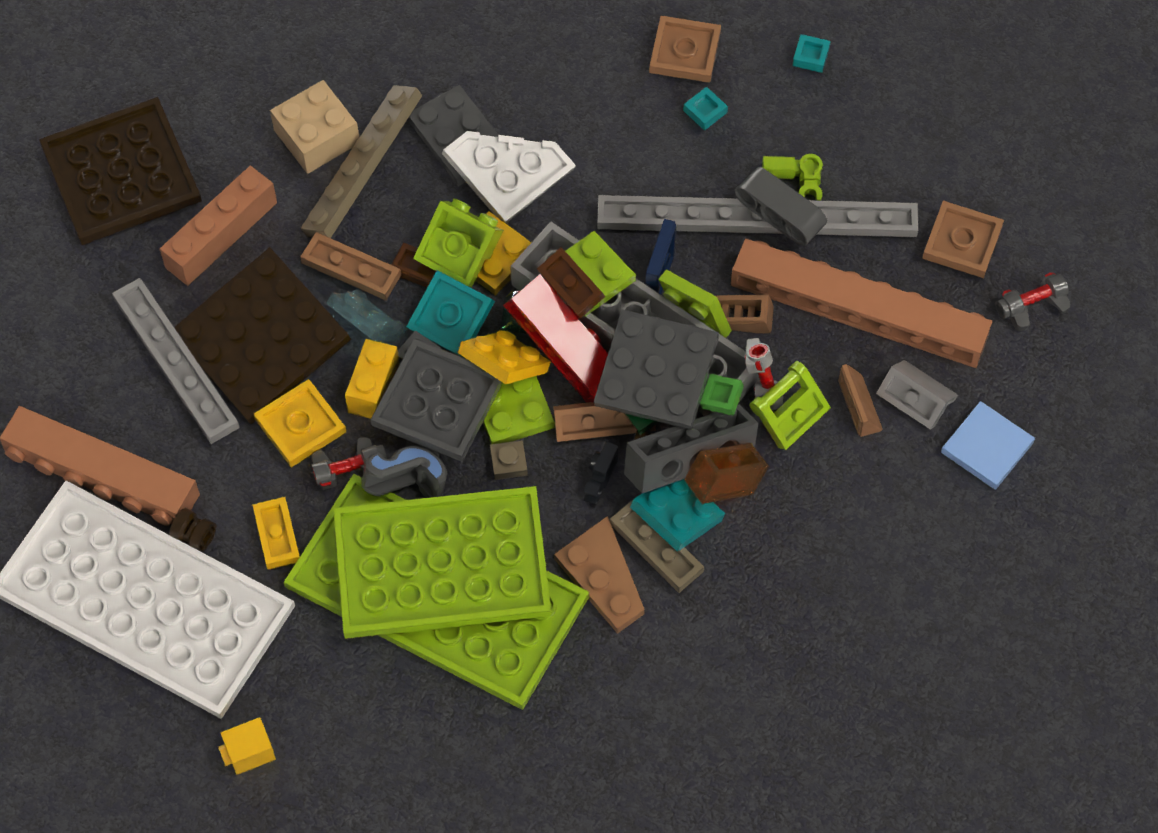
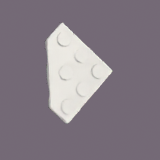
M466 131L443 149L442 155L492 213L505 223L514 218L574 170L576 166L556 142L545 140L542 142L527 141L524 138L498 135V137L480 135V132Z

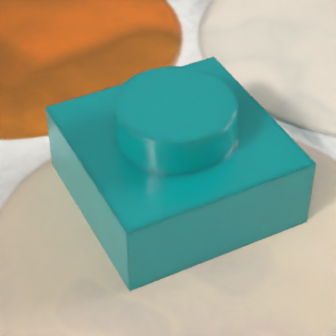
M801 34L792 66L823 73L831 41Z
M705 87L684 104L683 111L703 130H706L727 114L728 106L708 87Z

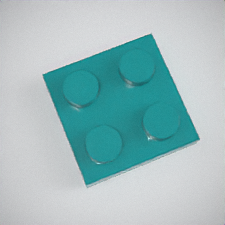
M437 270L406 328L413 332L417 331L432 342L464 358L458 354L461 341L476 338L495 301Z
M688 478L642 493L633 499L630 506L677 552L722 522L725 516V512Z

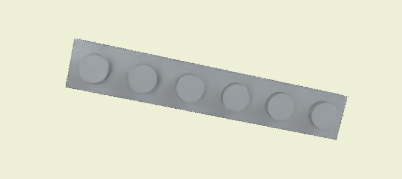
M141 278L113 292L114 301L210 444L239 429L238 421Z

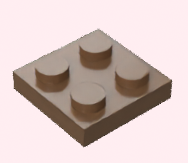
M660 16L649 73L710 83L721 34V25Z
M943 201L922 259L984 278L1004 220Z

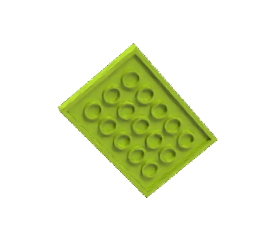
M536 486L333 508L345 639L551 616Z

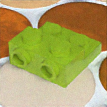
M453 198L452 203L440 201L413 259L472 288L485 259L491 258L504 230L496 227L497 219L484 213H480L479 217L470 213L471 206L455 198Z

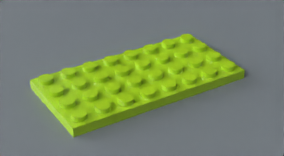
M356 474L352 475L284 581L285 588L341 617L342 609L333 508L405 500L392 492L381 496L367 493L362 488V477ZM547 571L551 616L378 636L523 710L589 599V591Z

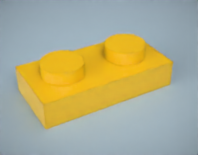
M286 497L252 504L267 569L296 563L300 556Z

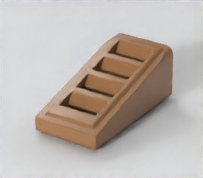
M769 294L716 296L732 331L771 333L774 306ZM730 308H735L734 317H729ZM743 309H748L747 317H743ZM757 311H761L760 317H756Z

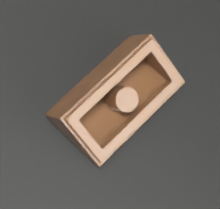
M842 365L838 382L858 435L862 437L881 432L882 426L863 376L849 365Z

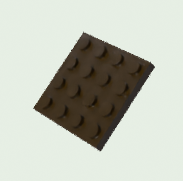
M158 97L39 139L81 245L202 201L199 190Z
M270 247L174 327L198 364L250 424L256 421L254 418L255 412L295 388L352 340L348 333Z

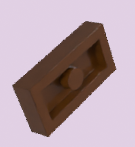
M562 247L537 268L540 274L580 318L606 297Z

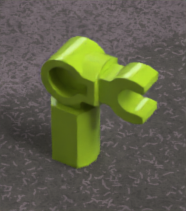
M806 154L800 160H795V157L763 156L762 168L778 179H794V176L799 177V184L802 186L799 194L803 197L811 194L815 197L816 201L822 200V190L819 185L821 184L823 163L819 156L816 154Z

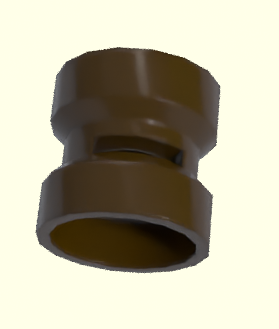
M184 508L175 517L169 535L181 542L189 543V546L200 552H204L214 538L217 526L216 523L206 518L202 520L197 518L195 512Z

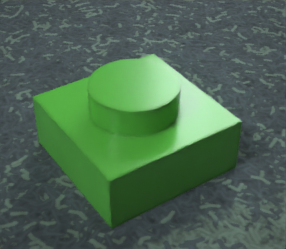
M710 374L700 401L702 409L734 416L744 387L742 380Z

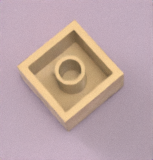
M324 80L270 110L274 131L307 174L352 149L359 138L357 122Z

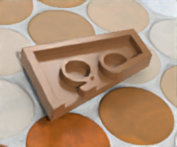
M608 516L554 554V560L575 585L589 591L588 600L617 634L644 615L643 604Z

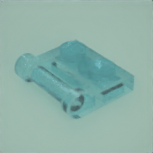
M356 289L353 292L347 291V293H332L326 303L374 341L396 342L407 331L406 325L403 322L393 320L367 299V295L360 289Z

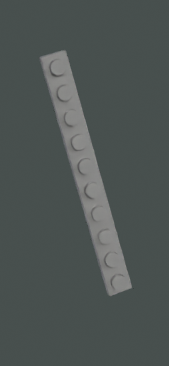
M598 195L597 229L660 231L664 219L675 221L676 231L783 234L744 206L738 199ZM809 200L821 209L827 218L826 225L816 235L917 237L918 203Z

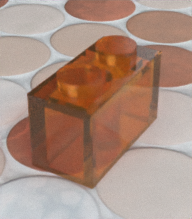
M752 443L700 451L685 478V482L702 504L752 495L769 465Z

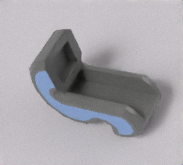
M417 446L403 447L396 450L391 459H385L382 453L369 456L365 462L361 484L367 493L375 496H381L409 485L417 484L420 492L426 498L440 497L443 494L447 469L441 459L429 450Z

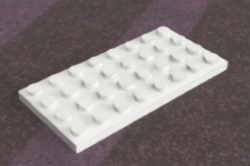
M68 481L63 483L0 572V599L220 719L223 718L295 607L294 601Z

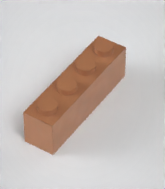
M250 165L160 248L165 268L189 286L277 204L273 183Z

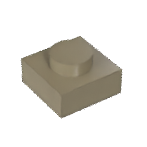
M523 440L490 445L495 480L528 476Z

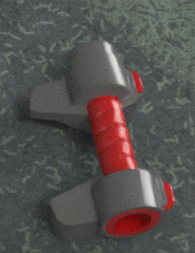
M1048 273L1042 279L1040 287L1029 292L1020 294L1017 290L1004 291L1003 297L995 302L996 310L1002 319L1010 318L1014 328L1021 332L1030 326L1027 306L1041 301V299L1055 306L1062 314L1068 312L1071 305L1067 297L1069 293L1068 284L1061 274Z
M358 438L357 456L333 463L322 450L314 452L312 454L313 463L311 466L317 486H321L322 490L336 487L337 475L359 469L363 474L365 462L369 456L382 453L384 458L387 459L383 445L372 446L369 438Z

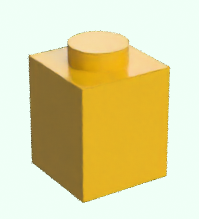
M260 717L220 732L224 744L218 746L225 766L232 764L236 775L276 760Z

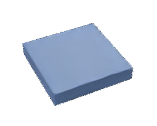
M980 401L945 443L941 453L996 490L1032 446L1035 438Z

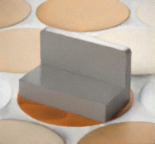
M905 360L891 366L876 393L930 430L936 426L947 405L953 403L958 397L955 392Z

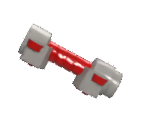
M759 338L747 339L745 365L748 374L758 373L759 380L755 383L754 387L755 398L762 397L778 382L773 380L770 365L773 362L770 348L767 344L761 343ZM783 396L770 407L772 410L782 406Z

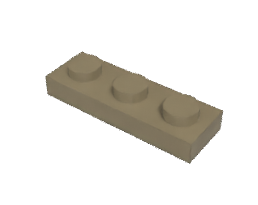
M630 501L610 518L611 526L680 593L704 572V566L685 547L677 552L630 508L632 501Z

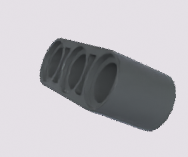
M756 167L735 189L736 197L744 206L798 245H807L827 223V218L821 209L764 168Z

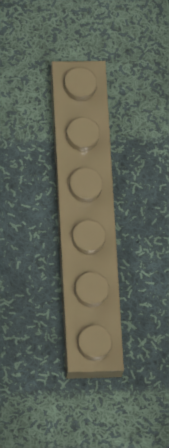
M393 85L392 89L387 93L377 112L372 116L371 121L357 139L349 155L341 164L334 178L326 187L321 198L302 225L301 230L307 237H313L315 232L328 238L332 237L421 99L422 94L417 87Z

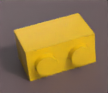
M365 339L345 393L348 413L369 419L372 418L400 365L397 346Z

